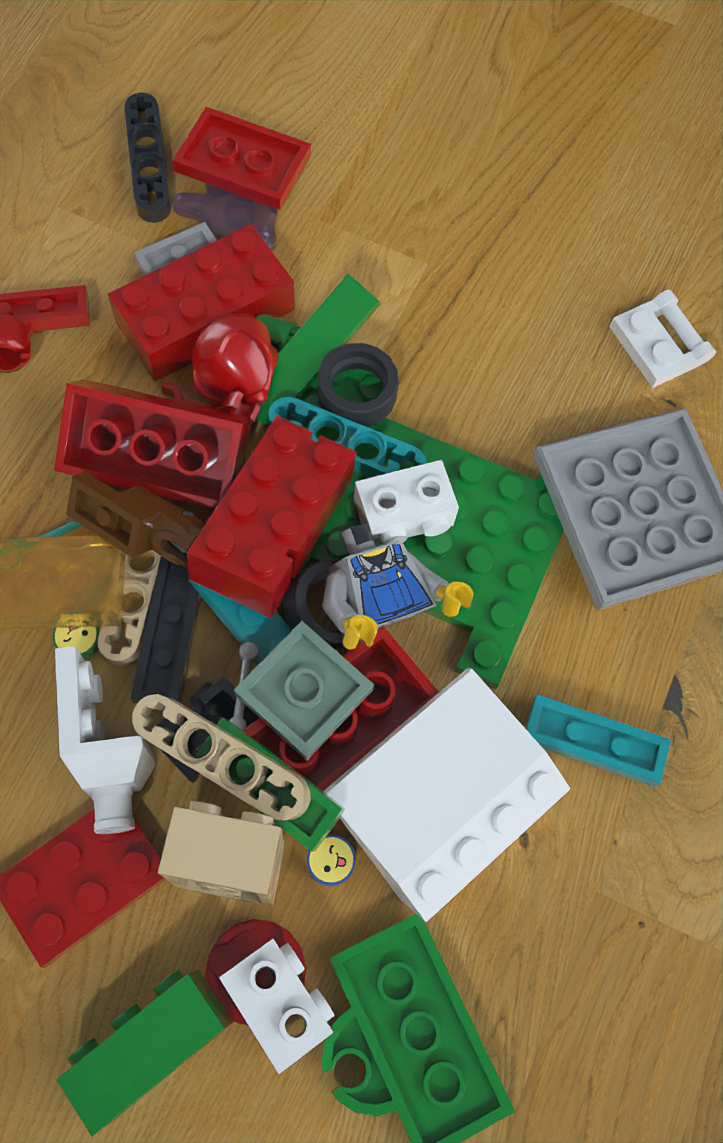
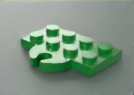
M415 914L329 958L350 1008L334 1020L330 1027L333 1033L324 1039L321 1059L323 1073L333 1070L338 1059L345 1054L358 1055L365 1065L364 1077L357 1085H338L331 1091L338 1102L357 1114L380 1116L397 1111L411 1143H461L515 1112L433 938L421 917Z

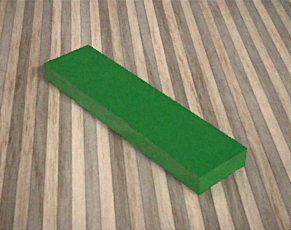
M347 274L278 353L279 358L273 372L267 395L268 400L260 407L256 420L266 429L270 426L268 413L274 401L283 397L299 399L318 377V371L323 359L333 349L347 344L381 305L380 301L351 275Z

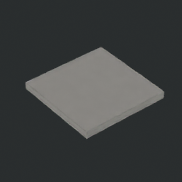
M686 408L538 446L534 450L533 456L596 611L723 572V489Z

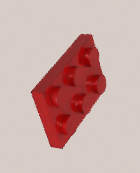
M206 106L173 158V169L176 173L281 210L311 156V144Z
M93 809L0 874V902L41 968L49 966L166 880L158 874L161 857L133 815L134 829L120 833L97 834L94 832L95 809Z

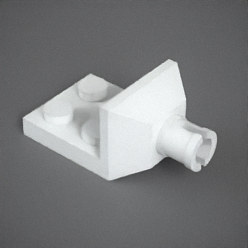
M75 646L56 648L60 757L80 787L94 801V832L97 834H111L132 830L135 827L134 820L132 819L131 797L133 792L142 790L156 766V756L145 739L140 735L105 740L103 721L96 720L95 703L102 702L103 700L100 675H94L91 662L85 661Z

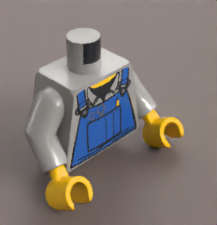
M367 523L354 526L342 532L350 556L329 567V576L326 580L322 607L340 630L343 645L347 649H355L359 638L363 639L368 647L372 646L379 628L427 611L437 606L436 602L442 600V612L448 617L458 615L460 605L465 608L470 607L473 590L469 585L463 582H452L449 584L407 551L404 544L400 541L376 547Z

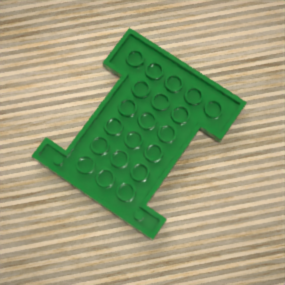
M361 369L340 373L333 381V391L342 399L353 403H364L376 399L383 389L382 382L371 372ZM317 377L301 395L299 400L322 409L318 402ZM290 414L288 421H295V415ZM385 418L382 422L368 428L417 447L426 456L427 463L442 460L459 506L454 525L446 532L436 536L420 534L408 537L403 544L407 551L449 584L452 582H463L469 585L473 590V598L469 608L460 605L458 615L448 617L442 612V600L436 602L437 606L424 611V613L471 633L455 672L461 674L467 668H471L488 687L496 690L564 530L541 474L538 481ZM308 420L307 428L304 426L303 428L308 430V426L311 420ZM322 427L315 433L317 439H319L320 435L332 441H336L339 438L337 430L331 427ZM361 443L354 449L358 457L366 460L373 459L379 453L376 446L371 443ZM386 452L385 461L382 465L384 467H387L388 459L391 460L390 452ZM406 461L403 466H400V470L413 467V463ZM355 470L353 471L351 484L299 573L309 567L311 563L315 564L321 560H342L350 556L342 532L361 524L354 504L355 482L372 477Z

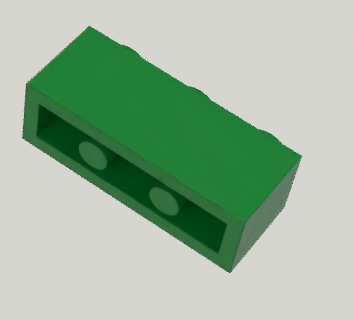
M180 970L175 971L153 989L158 998L143 1010H141L138 1004H135L112 1021L110 1025L115 1032L106 1040L98 1044L96 1039L93 1038L67 1058L72 1067L56 1080L91 1137L119 1117L234 1022L199 970L190 972L183 976Z

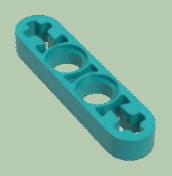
M283 397L274 401L270 406L268 413L269 425H271L276 416L286 418L291 413L295 415V421L290 420V422L307 428L308 420H311L308 430L312 431V440L316 442L318 439L315 433L322 427H331L339 433V438L334 442L354 450L361 443H371L376 446L379 453L373 459H362L356 454L354 470L370 477L399 471L400 466H403L406 461L412 462L413 467L427 464L426 456L417 447L297 398ZM386 452H390L391 460L388 459L387 467H384L382 465L385 461Z

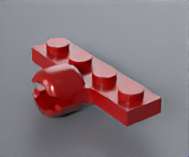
M86 285L0 294L1 373L18 371L27 364L31 358V337L34 333L90 326L89 296Z

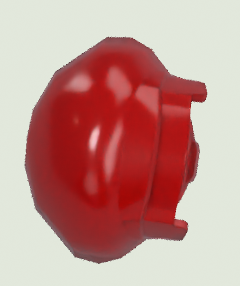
M250 313L222 315L206 325L200 332L192 349L193 389L201 397L222 404L232 391H239L244 394L241 403L246 405L258 404L262 406L267 402L273 372L279 358L277 349L271 345L267 326Z

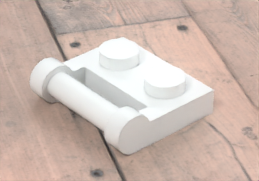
M666 290L660 293L654 300L614 317L609 326L652 388L706 363L716 354V350L710 342H704L679 309L677 306L678 299L671 290ZM664 315L690 352L686 354L681 352L658 320V316Z

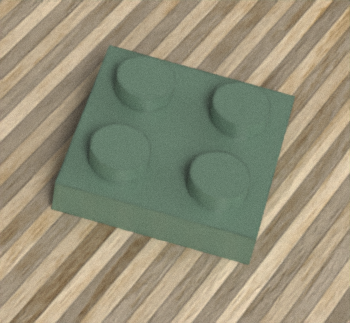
M301 621L234 689V694L307 761L373 691L374 684Z

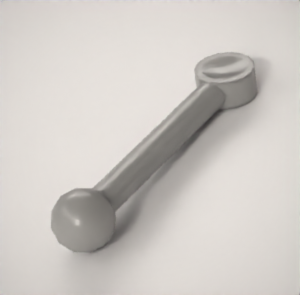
M250 642L242 644L239 649V657L242 660L239 684L250 674L251 664L258 656L257 646ZM236 698L234 717L230 721L244 730L247 727L246 721L243 719L245 704L239 698Z

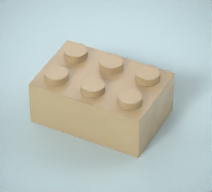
M196 801L190 802L189 809L174 807L158 874L177 888L273 907L285 851L282 829L273 825L274 818L254 812H242L241 820L230 818L220 814L222 808Z

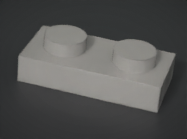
M203 222L134 252L135 261L145 276L216 241V238L206 222Z

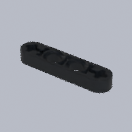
M136 93L128 97L124 104L133 194L138 215L147 222L157 223L166 219L171 213L161 119L157 100L150 94ZM146 111L147 122H140L139 112ZM144 137L156 140L152 145L146 147L136 144L139 139ZM146 167H155L159 170L156 175L150 177L140 174V171ZM155 191L156 204L149 205L148 192Z

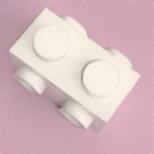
M442 460L355 482L354 504L361 524L367 523L375 546H382L395 541L404 543L408 537L420 534L436 536L446 532L454 525L459 506Z
M272 939L219 978L278 1074H280L333 1033L327 1021L335 1015L317 988L308 994L297 975L305 969L291 946L286 943L279 948L274 939ZM262 969H270L276 976L275 984L269 989H261L256 984V975ZM292 1014H299L304 1020V1029L296 1036L289 1035L285 1030V1022Z

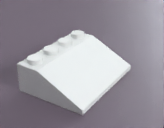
M467 668L323 792L346 808L340 816L341 821L399 899L427 922L568 792L570 787L546 751L474 670Z

